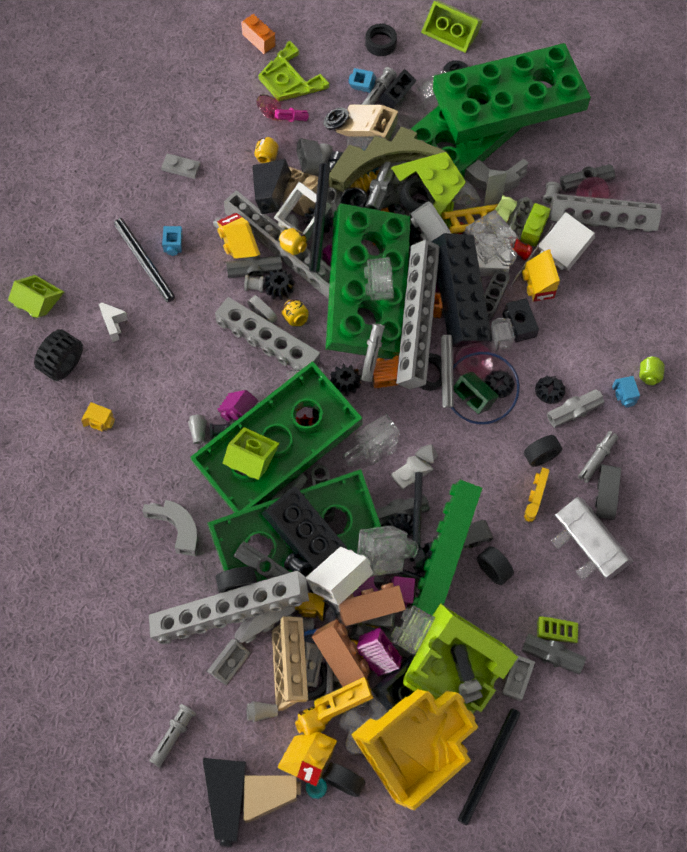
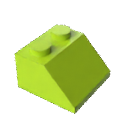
M33 275L14 281L8 301L13 303L15 307L29 312V315L39 318L48 314L64 294V291Z
M244 427L228 444L223 464L259 480L266 472L279 443Z

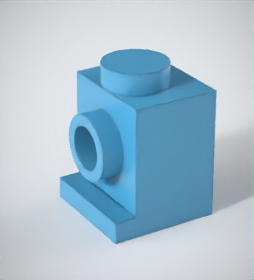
M354 68L353 74L349 76V84L352 89L370 93L375 87L377 78L372 71Z
M163 226V251L171 256L182 253V226Z
M634 376L615 379L612 388L613 390L616 389L617 400H620L622 406L626 408L634 406L640 397Z

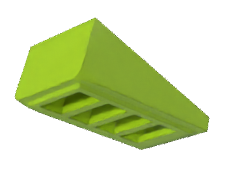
M539 616L537 619V637L543 640L578 643V623ZM545 624L548 625V633L545 632ZM553 625H556V634H552ZM561 626H564V636L560 635ZM568 627H572V637H568Z

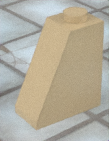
M245 776L244 822L250 823L297 801V795H301V782H297L296 776Z

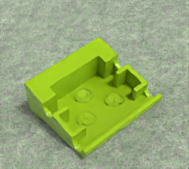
M440 604L432 616L434 620L404 676L403 683L414 692L417 689L430 692L435 700L446 691L459 693V686L464 682H460L450 649L454 644H463L467 648L475 675L474 679L481 685L482 689H479L483 696L469 703H464V705L473 714L477 710L482 712L496 691L494 689L495 681L499 677L505 678L518 656L505 644Z

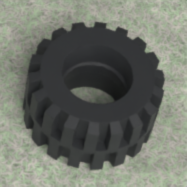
M63 329L53 331L39 346L34 358V367L53 381L62 380L78 364L83 352V344Z

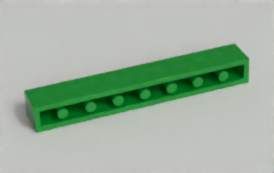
M461 479L456 484H452L449 495H452L450 502H446L443 509L445 514L444 520L440 521L437 527L438 538L433 540L430 551L433 552L432 556L426 560L424 570H426L425 576L420 578L417 589L420 590L418 597H414L411 604L413 609L412 615L407 617L404 628H407L405 634L423 640L434 620L432 618L433 614L440 604L444 605L482 487Z

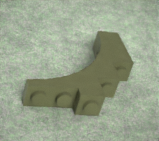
M401 126L391 142L386 138L375 135L365 151L360 147L349 144L329 173V186L344 192L362 175L382 166L385 162L414 161L446 151L429 145L424 141L417 140L416 132Z

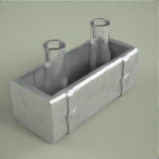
M575 498L555 515L564 526V530L551 539L555 547L560 549L569 540L573 539L588 556L589 561L576 570V573L583 581L596 570L600 571L605 579L610 580L633 562L625 548L618 543L596 516L594 510L583 499Z

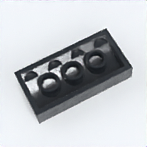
M295 485L261 513L290 549L299 555V559L311 564L310 573L339 547L347 548Z
M418 649L401 663L400 669L391 672L372 689L387 711L414 692L404 685L403 679Z

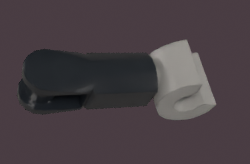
M463 644L452 645L450 653L455 662L460 682H464L459 686V694L463 697L465 703L482 698L483 696L479 691L482 687L474 679L475 675L467 648Z

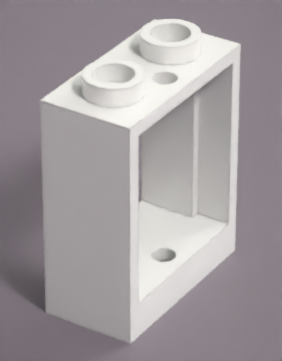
M300 182L274 217L279 221L277 225L284 230L294 228L300 231L285 219L303 194L316 203V193ZM328 202L326 203V213L332 206ZM314 218L304 232H302L307 240L313 233Z

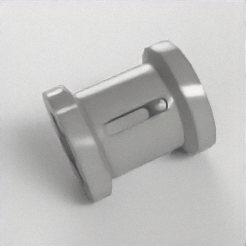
M548 182L546 184V194L543 196L544 203L551 204L553 194H558L561 191V185L557 182Z
M245 275L244 291H248V289L259 290L260 293H263L264 276L258 278Z

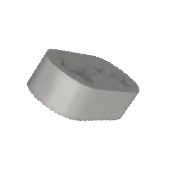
M254 295L247 301L248 306L257 315L272 324L277 321L278 318L273 310L258 296Z

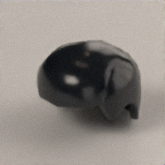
M353 187L343 192L340 203L365 208L369 196L362 188Z

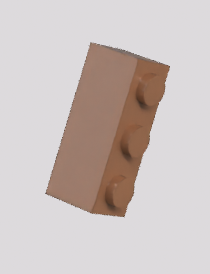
M393 583L382 585V590L374 592L373 588L361 591L362 595L354 597L353 593L338 605L343 625L348 626L406 610L400 586H394Z
M336 619L316 630L312 638L344 687L363 677L367 678L370 671L366 660L360 657L357 645L353 641L351 642L347 636L348 633L345 626Z

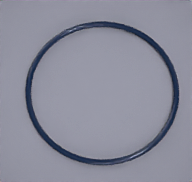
M491 352L468 354L453 365V370L461 361L468 357L481 354L495 356L504 361L513 371L517 383L516 397L512 406L505 414L497 419L486 422L467 419L459 414L454 407L451 408L459 417L470 423L480 425L491 424L503 419L512 411L519 397L520 383L515 369L506 359Z

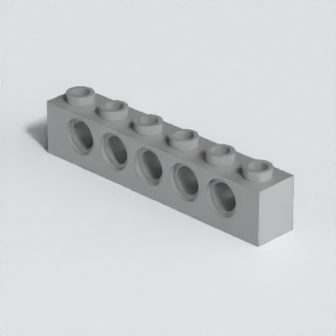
M553 194L550 219L557 223L564 215L565 210L572 208L574 209L572 212L566 213L583 224H589L594 227L599 225L609 228L624 227L627 230L642 229L643 231L651 232L652 230L658 231L662 209L660 204ZM585 210H591L589 214H583ZM603 212H609L606 216L601 215ZM622 213L627 214L623 218L618 217ZM639 215H644L643 219H636Z
M229 297L215 312L216 322L220 327L229 328L236 337L240 338L242 336L247 339L251 346L260 347L267 356L273 355L278 358L279 363L284 366H291L296 373L312 361L316 365L320 361V352ZM270 337V339L264 340L263 338ZM284 346V347H286V348H285V349H279L278 347ZM296 355L301 356V358L295 359L293 357Z

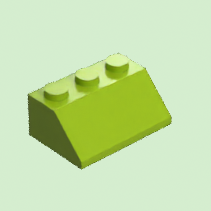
M433 1L421 33L466 53L478 35L483 20L441 1Z

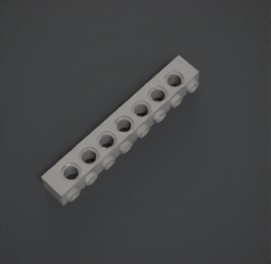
M237 190L224 201L225 213L228 216L238 213L247 220L254 238L276 256L280 255L284 263L329 299L331 268L321 260L320 271L318 273L310 272V250L306 248L304 252L298 255H292L283 250L280 246L279 237L284 229L278 226L266 214H261L259 208Z
M426 239L412 245L410 251L396 384L408 389L426 385L440 246Z
M294 571L149 614L150 638L159 642V644H168L171 640L186 639L189 635L195 633L203 634L213 628H224L227 624L233 622L241 623L247 618H258L268 612H279L285 607L300 606L303 602L309 601L306 577L300 572Z

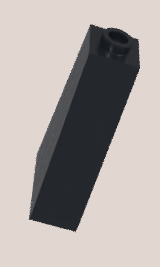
M286 159L256 164L252 167L255 201L261 214L279 211L292 174Z
M203 758L215 841L220 842L219 846L232 847L233 843L238 844L247 764L244 761Z

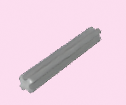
M443 335L441 337L442 406L444 408H452L454 406L452 336Z

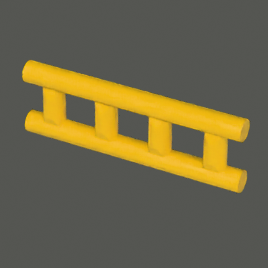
M498 204L442 213V219H450L453 225L449 227L452 234L503 226L494 222L495 220H490L487 214L488 212H494L496 215L495 208ZM479 214L483 222L476 223L472 215ZM464 216L468 224L460 225L457 217Z

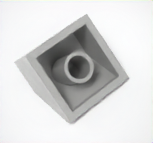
M426 202L410 213L412 216L410 221L415 228L419 227L423 233L420 236L423 240L426 239L431 242L443 233L452 234L431 202Z

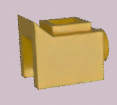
M90 402L81 419L83 427L90 425L91 428L101 432L103 430L107 431L108 428L111 429L115 421L112 410Z
M308 593L309 601L296 606L295 610H299V614H302V617L316 618L318 616L323 621L324 598L315 593Z

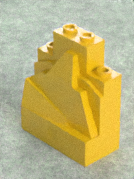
M417 689L409 697L401 700L380 719H369L351 734L397 804L416 810L471 761L467 755L468 750L461 742L472 734L478 726L474 721L475 716L471 711L467 710L464 705L465 701L459 693L446 691L435 700L430 692Z

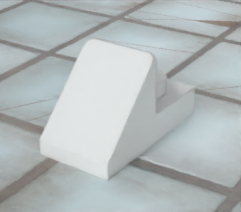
M100 303L99 307L112 342L120 340L118 334L121 333L118 323L128 320L126 312Z
M412 456L407 459V464L393 472L391 477L403 491L415 483L416 472H422L423 476H425L433 468L427 461L417 456Z

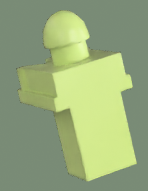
M503 195L495 208L497 214L494 222L504 226L508 221V217H510L517 206V201Z

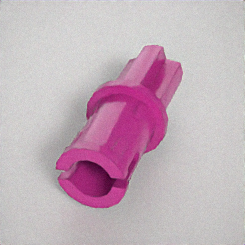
M290 108L289 110L276 109L274 116L276 119L293 122L307 121L309 114L307 110Z

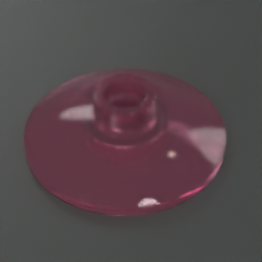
M268 95L258 96L256 104L265 117L275 121H284L276 119L274 116L275 110L281 109L282 104Z
M599 177L586 178L580 183L576 192V196L589 197V192L592 191V197L610 198L608 184Z
M479 343L467 344L459 350L456 362L468 354L490 352V350ZM485 354L474 355L461 361L456 368L461 375L473 371L480 379H483L492 370L493 356ZM473 358L478 359L477 365H472L471 360Z

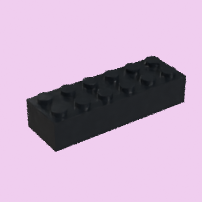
M443 233L431 242L440 246L437 278L447 335L452 336V347H481L491 342L492 336L474 235Z

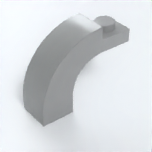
M524 158L506 170L507 176L504 192L518 187L520 179L527 174L528 162ZM477 160L466 169L465 179L476 188L486 191L489 168L480 160Z
M165 500L164 507L156 503L144 504L143 515L145 518L167 521L178 530L175 544L176 553L196 556L198 534L194 520L188 511L179 504L169 500Z

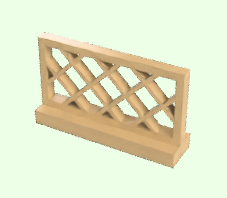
M283 616L280 619L281 624L272 630L275 700L278 711H284L297 702L308 701L303 617Z

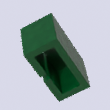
M473 371L461 375L453 386V391L463 401L474 395L477 396L468 400L466 404L478 415L488 411L499 397Z

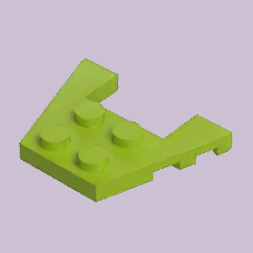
M291 41L286 43V47L280 50L277 57L270 61L258 75L259 80L278 102L329 88V82L321 74L305 82L287 62L299 55V49Z
M447 152L392 167L400 182L415 172L418 173L435 199L436 203L433 206L439 215L444 212L446 207L466 184V181Z

